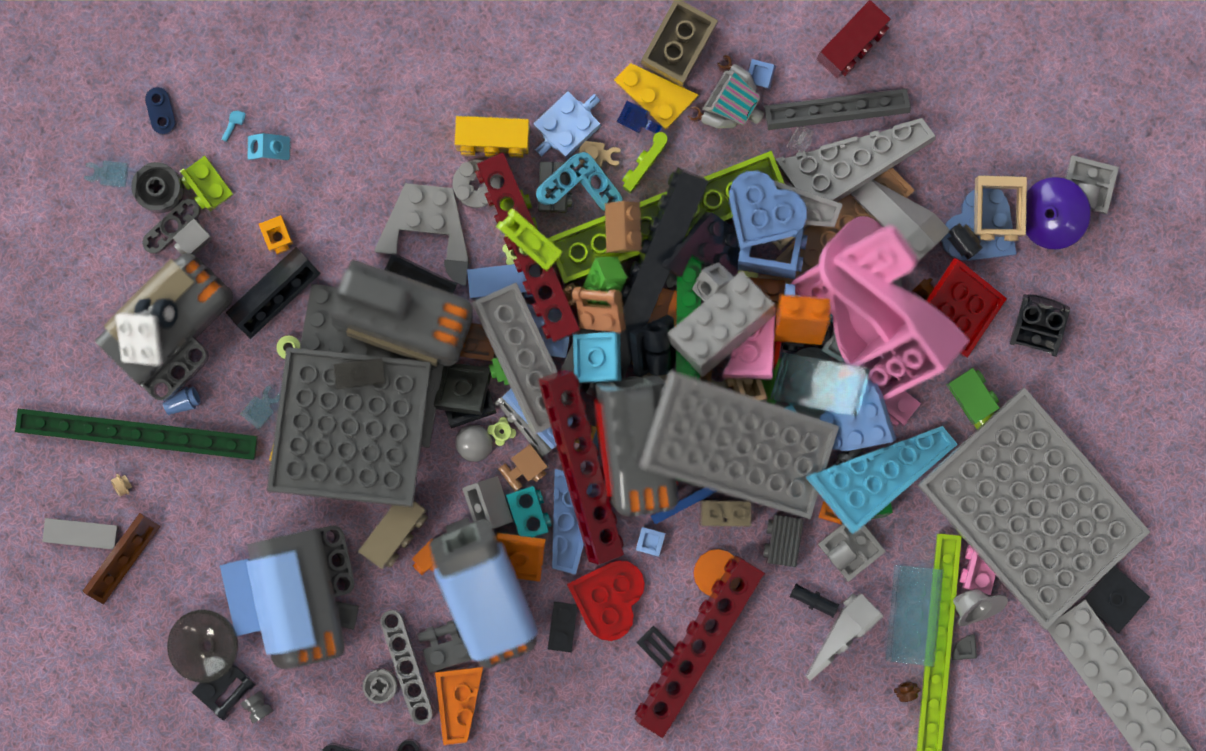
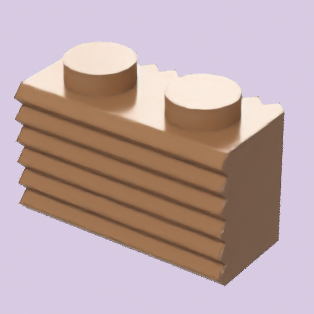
M618 201L605 204L606 252L626 253L642 249L640 246L642 244L640 202Z

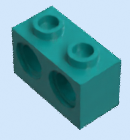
M532 486L506 495L519 536L535 537L549 532L548 527L552 526L548 512H542L540 504L544 503L540 489L535 490V487ZM524 494H529L533 498V504L529 508H523L519 503L520 497ZM536 517L540 520L541 526L537 531L528 529L527 521L529 518Z

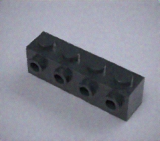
M295 247L228 309L226 314L251 339L321 273Z

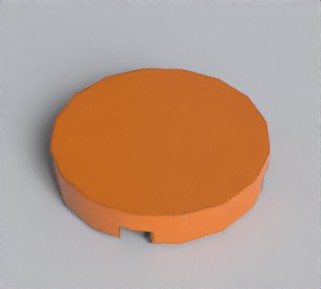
M720 549L709 550L702 554L695 563L693 571L694 580L698 588L710 596L713 584L717 579H721L725 573L724 567L726 563L735 556L728 551ZM735 578L732 580V589H735L739 585L740 578Z

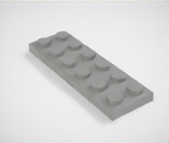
M514 283L472 302L531 432L535 435L551 427L538 379L558 371L517 283ZM565 392L562 395L563 403L566 401L567 398Z

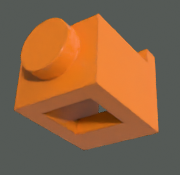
M434 538L412 558L415 562L412 566L422 576L429 569L432 572L436 569L430 549V542Z

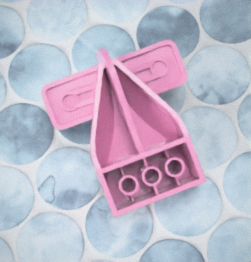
M861 216L848 222L825 246L821 254L820 264L798 275L791 284L795 285V295L830 299L829 315L832 314L837 345L847 367L853 375H864L863 378L869 379L873 384L876 383L883 394L884 400L945 371L969 340L942 312L892 282L911 271L917 264V257L896 228L892 226L883 228L876 220Z

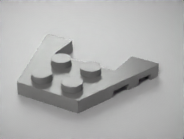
M405 183L376 245L375 253L397 254L399 231L403 230L449 235L446 260L468 262V254L453 188Z

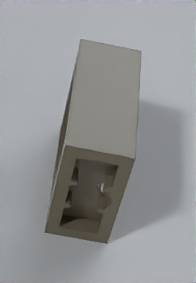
M700 501V525L751 526V502Z

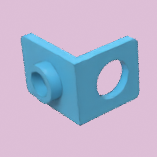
M266 133L248 136V160L260 158L289 160L290 137ZM257 140L258 150L254 153L253 146Z

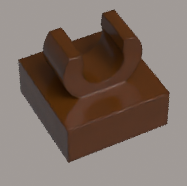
M923 279L910 293L926 301L934 289L930 284L933 279Z

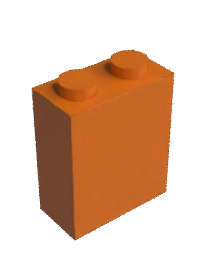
M781 295L775 317L774 341L822 345L829 323L830 299Z

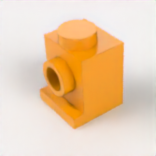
M281 215L259 223L270 252L275 251L278 255L290 250L289 245H292L293 241L285 220ZM276 233L282 234V239L280 241L274 240V235Z

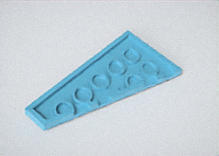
M941 426L837 466L835 465L818 473L808 475L806 478L853 534L958 444L945 428Z

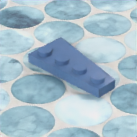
M555 469L552 568L576 575L584 543L564 471ZM591 484L588 486V489H587L588 495H589V494L591 493V491H592V485H591Z

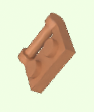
M578 286L573 289L572 296L577 304L580 329L619 333L626 329L622 298L619 290L605 292L586 290L584 287ZM588 300L607 301L611 305L588 303Z

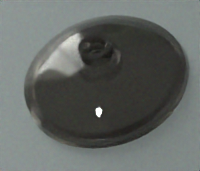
M212 610L191 611L179 618L173 625L167 642L168 656L172 666L182 677L198 683L215 681L223 677L235 663L238 654L236 631L229 620L220 613ZM207 641L211 643V648L209 650L205 648V643Z

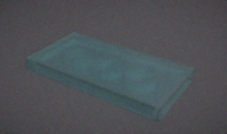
M783 353L770 399L857 417L870 370L865 367Z
M903 565L894 566L886 661L935 666L943 570Z

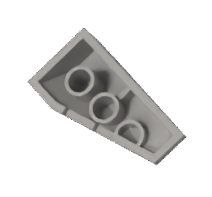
M852 593L843 602L845 607L841 609L805 675L809 681L835 659L834 656L836 654L839 655L848 649L854 637L860 638L883 617L861 593L857 596Z

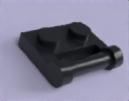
M224 655L195 687L192 693L224 721L229 716L228 712L248 689L252 690L256 683ZM238 678L242 683L220 707L216 701L232 682Z

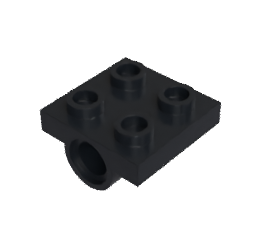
M669 315L663 316L630 332L634 375L642 377L650 373L661 376L672 371V362L676 361V349L670 343L668 333L675 328L673 317Z

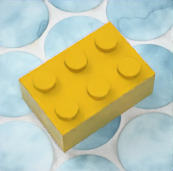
M456 116L455 147L457 151L461 152V155L475 156L476 152H484L485 156L493 157L503 152L508 153L511 158H523V154H529V119Z

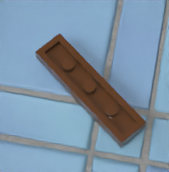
M139 513L83 589V592L104 605L161 526Z

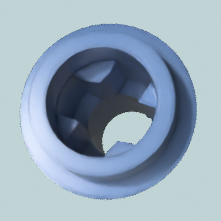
M185 387L171 399L163 402L165 412L171 415L196 409L197 405L201 404V400L194 387Z

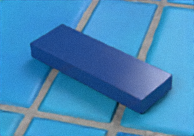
M703 487L679 500L674 509L654 513L650 517L654 524H657L718 491Z

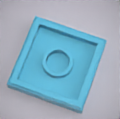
M619 332L573 335L574 374L577 376L579 383L621 381Z

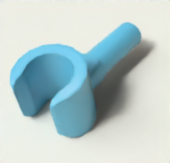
M231 112L229 124L222 140L227 142L235 124L243 125L246 115L244 112Z

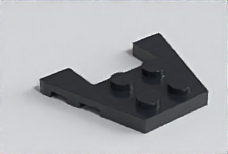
M705 212L688 232L689 236L682 244H678L673 250L675 253L671 258L666 259L661 267L673 275L682 277L690 258L693 257L706 267L719 262L735 277L738 273V259L741 249L736 228L714 213Z

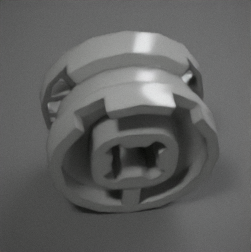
M386 669L371 671L363 681V692L374 703L389 701L397 691L396 677Z

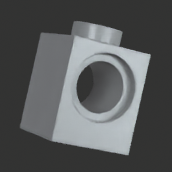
M193 219L173 237L176 241L174 247L181 255L185 253L195 255L213 238L197 220Z
M718 262L701 271L692 290L705 302L734 277Z

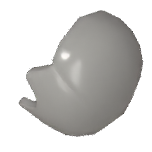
M469 424L462 427L457 433L455 446L458 453L464 459L471 462H479L486 459L490 454L493 441L484 427Z

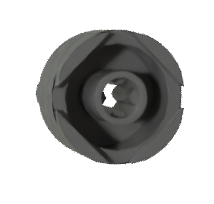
M152 162L144 165L135 173L131 189L136 201L142 207L154 213H166L173 210L181 202L184 195V184L179 174L164 163ZM159 183L163 188L157 193L153 190V187H157Z

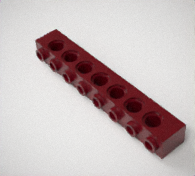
M502 152L477 163L479 170L475 171L480 185L485 183L488 192L484 193L489 206L494 205L498 214L494 215L497 224L500 221L503 222L508 217L507 213L509 212L501 208V202L504 199H511L514 201L513 209L536 228L504 153ZM502 177L505 181L504 185L498 189L491 186L493 178ZM507 236L503 239L508 250H514L517 258L513 262L518 273L523 272L526 277V281L522 283L527 294H533L536 303L532 304L537 317L542 316L546 325L541 327L547 340L552 338L555 343L579 333V326L553 266L548 271L543 269L539 277H532L529 274V269L531 266L539 264L529 255L521 254L520 247ZM543 287L552 289V296L547 300L539 297V290ZM552 309H558L562 312V318L557 322H552L548 318V314Z
M562 370L539 378L538 382L588 561L600 565L623 556L622 547L624 543L616 527L617 517L611 509V497H607L603 480V469L599 465L597 458L599 454L598 449L593 443L591 436L592 427L585 415L586 405L583 398L580 397L578 389L579 380L574 371ZM565 392L567 398L566 401L563 403L562 395ZM572 415L573 423L569 426L568 419ZM578 438L579 446L577 449H575L574 444L576 439ZM585 461L586 468L582 472L581 465ZM591 484V485H592V491H591V493L588 495L587 489H588V486ZM598 507V515L594 517V510ZM604 530L605 535L604 538L601 540L600 533Z
M737 555L734 558H730L724 567L725 573L722 578L717 579L713 584L712 594L709 599H705L700 605V613L696 620H692L686 629V636L683 641H679L673 650L674 655L672 659L663 665L660 671L662 675L659 680L650 686L648 690L649 696L644 703L639 704L635 711L636 717L634 719L636 722L661 738H664L765 574ZM735 578H740V585L737 588L732 589V580ZM727 598V606L724 609H719V601ZM710 619H715V626L710 630H706V622ZM696 640H702V647L698 650H693V643ZM686 660L690 661L689 668L685 671H680V664ZM672 681H677L676 689L667 691L668 684ZM658 702H664L663 710L654 712L655 705Z

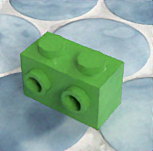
M618 256L596 257L583 287L586 290L605 292L619 290L621 292L627 277ZM588 300V303L611 305L607 301Z
M973 368L946 384L972 425L999 409L997 396L992 390H987L984 385L986 382L984 376L979 370L975 371Z

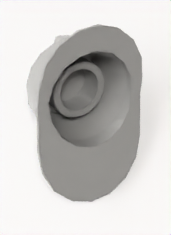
M978 589L956 596L953 602L960 615L958 624L966 626L1001 612L1007 605V597L1003 595L989 597Z

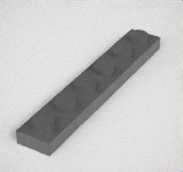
M907 89L767 105L764 106L767 129L775 130L908 114L911 111Z

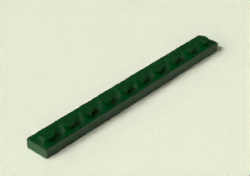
M19 408L17 409L15 425L16 433L255 460L258 436Z

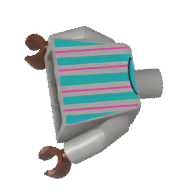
M724 55L723 59L728 61V65L722 66L717 62L718 69L724 73L702 109L706 112L702 113L698 107L693 106L691 109L697 110L698 116L696 118L688 116V118L693 122L701 120L702 123L718 129L744 125L748 119L758 124L763 118L764 112L755 107L760 100V95L756 92L757 87L753 77L739 65H733L731 58L728 55Z

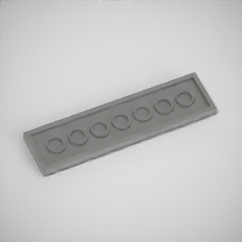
M1083 599L1064 612L1047 628L1134 751H1194L1086 599Z

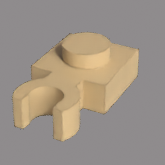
M585 141L580 146L579 153H588L599 167L602 168L603 161H607L611 166H619V161H613L610 156L612 153H620L621 149L612 147L609 150H604V143ZM584 159L579 160V165L583 166V163L585 161Z

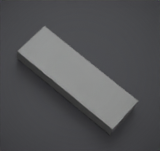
M45 518L42 542L113 549L116 546L118 526Z

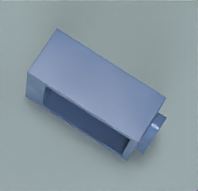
M804 226L797 234L790 236L796 237L791 264L751 257L752 246L740 249L738 270L795 279L796 272H801L804 257H800L801 249L805 250L808 235H804Z

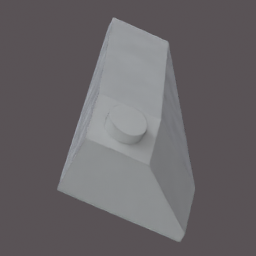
M871 180L851 193V196L883 228L892 226L898 230L915 253L917 262L949 233V228L935 213L875 180Z

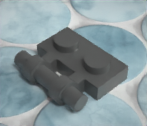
M454 620L448 621L446 625L437 628L432 626L426 628L424 632L417 633L420 643L429 640L431 647L422 650L429 673L472 660L462 637L459 638V630ZM447 634L451 635V641L442 644L438 643L437 637Z

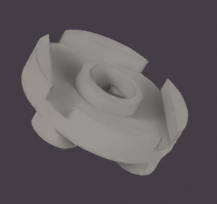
M471 160L461 164L453 177V190L457 198L464 205L471 208H483L488 205L484 193L488 192L485 183L483 187L478 188V191L473 190V186L470 185V181L475 180V171L479 170L477 163L482 160ZM500 177L492 179L491 186L498 189L501 187Z

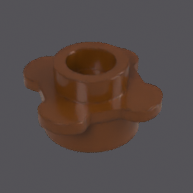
M912 682L901 683L898 688L894 689V693H897L896 695L900 702L913 701L918 698V692H920L917 684Z

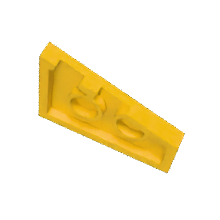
M632 63L614 79V82L665 130L699 96Z

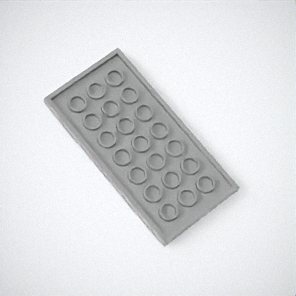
M670 371L640 467L811 519L818 492L806 477L826 470L839 426Z

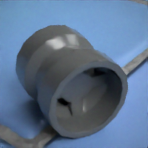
M262 691L257 692L240 703L244 710L251 711L249 718L253 724L273 712L270 705H264L265 696Z

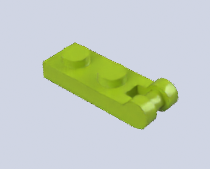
M657 132L654 135L653 146L648 152L643 150L636 160L639 165L634 171L630 169L622 179L625 183L623 189L628 193H632L667 144V135L665 133Z
M511 208L507 213L508 217L503 222L500 221L496 227L544 270L548 271L563 252ZM517 222L520 228L514 233L510 228Z

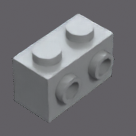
M498 476L462 488L474 522L486 517L492 529L513 522Z

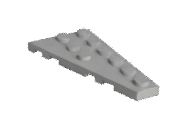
M923 118L895 125L889 130L882 132L877 130L870 132V135L864 137L848 138L820 146V149L806 153L802 151L796 153L795 156L785 159L780 157L775 160L793 187L838 202L936 140V137Z

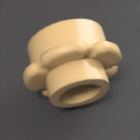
M116 474V477L111 480L115 491L120 497L124 494L129 495L128 489L132 488L129 480L125 475L121 477L119 474Z

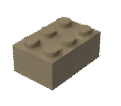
M674 0L641 59V65L683 87L715 30L718 20L682 0Z
M414 500L413 507L392 505L358 552L381 569L386 568V566L392 567L400 556L397 552L401 546L406 548L414 538L411 534L415 527L421 528L428 519L426 515L428 509L416 500Z

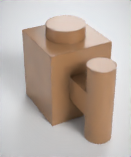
M529 444L511 458L517 467L510 470L505 463L498 468L516 492L523 487L517 478L524 475L528 482L533 479L536 483L547 474L544 470L548 466L531 444Z

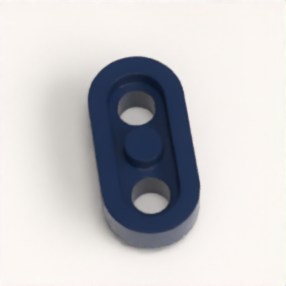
M154 87L145 96L151 126L158 134L167 135L176 126L170 96L163 88ZM156 95L161 96V100L158 103L153 102V98ZM166 118V125L160 126L159 120Z

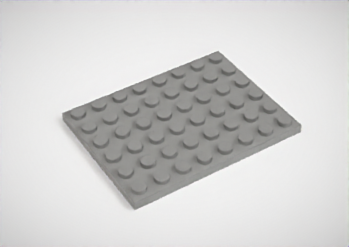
M1025 388L1017 392L917 484L1045 630L1150 533L1147 527Z

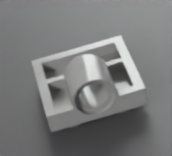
M1072 155L1065 179L1075 182L1084 190L1089 199L1091 211L1107 214L1119 167Z
M843 523L818 543V546L847 582L886 552L865 525L852 534Z

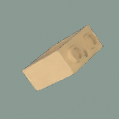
M977 176L975 178L974 234L980 236V240L992 241L995 240V237H1004V241H1019V237L1026 235L1027 177ZM983 188L1017 189L1016 230L982 229Z

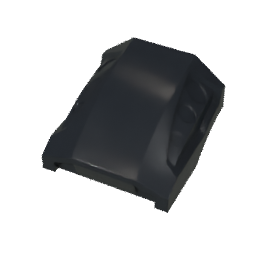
M1023 294L1020 310L1011 335L1010 345H1023L1045 351L1056 357L1064 335L1070 307L1050 298L1035 294Z

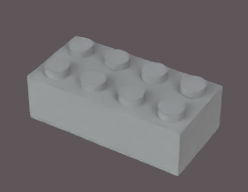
M741 271L668 333L670 343L703 377L776 315L775 307L770 299Z

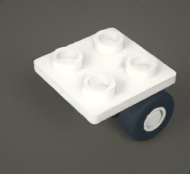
M150 298L140 299L135 305L134 314L120 313L116 315L121 359L123 362L151 365L162 364L158 327L170 328L175 324L178 317V309L174 301L171 299H158L153 306H150Z

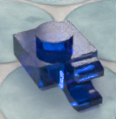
M626 101L617 120L618 123L637 133H640L642 127L653 133L660 132L662 125L647 119L650 111L630 101Z

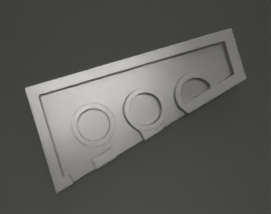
M773 180L777 190L787 189L796 192L803 199L807 211L804 225L835 227L842 203Z

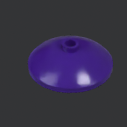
M1052 177L1043 179L1029 188L1026 192V235L1031 241L1043 248L1063 249L1074 245L1084 236L1091 221V205L1086 193L1079 185L1065 178ZM1049 209H1052L1054 211V216L1052 218L1048 217L1047 213Z

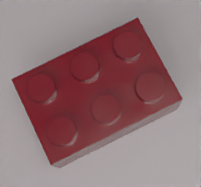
M869 0L820 51L817 60L836 78L841 74L846 77L857 63L855 59L859 57L862 60L873 47L872 42L875 40L878 43L890 29L887 25L891 19Z

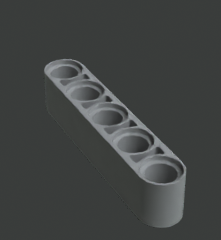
M389 610L381 617L382 630L410 716L416 724L423 725L428 723L433 717V707L404 617L398 610ZM389 614H394L398 617L399 623L396 627L392 628L387 625L386 617ZM396 637L405 639L406 647L404 650H397L394 647L393 642ZM404 660H409L413 663L414 669L411 673H404L402 671L401 663ZM416 683L421 687V694L419 696L410 695L408 692L410 684ZM418 707L427 708L429 712L428 718L419 719L416 716V709Z

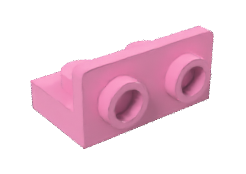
M905 390L884 400L891 423L896 427L899 424L905 426L921 404Z
M968 545L965 559L969 560L967 568H962L959 582L963 583L962 588L978 589L985 594L991 595L995 573L973 548Z

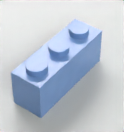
M515 264L467 270L471 300H478L514 283H517L524 298L534 297L533 294H527L522 283L526 281V277L523 272L518 273ZM540 265L531 266L529 274L532 277H539L541 275Z
M250 558L219 565L236 636L261 631L246 563L250 561Z

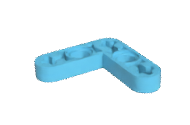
M586 152L577 153L569 158L536 191L538 201L541 204L550 205L558 202L580 181L603 211H605V204L609 201L608 197H613L612 202L622 201L621 194L592 156ZM584 159V167L574 171L572 168L577 167L580 164L579 160ZM562 172H566L570 176L568 185H563L560 181ZM593 176L599 177L601 181L598 189L591 185ZM556 186L558 189L550 193V198H546V190Z

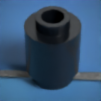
M958 223L948 231L950 236L947 239L959 254L965 256L967 260L983 248L979 244L981 241L967 224L962 226Z

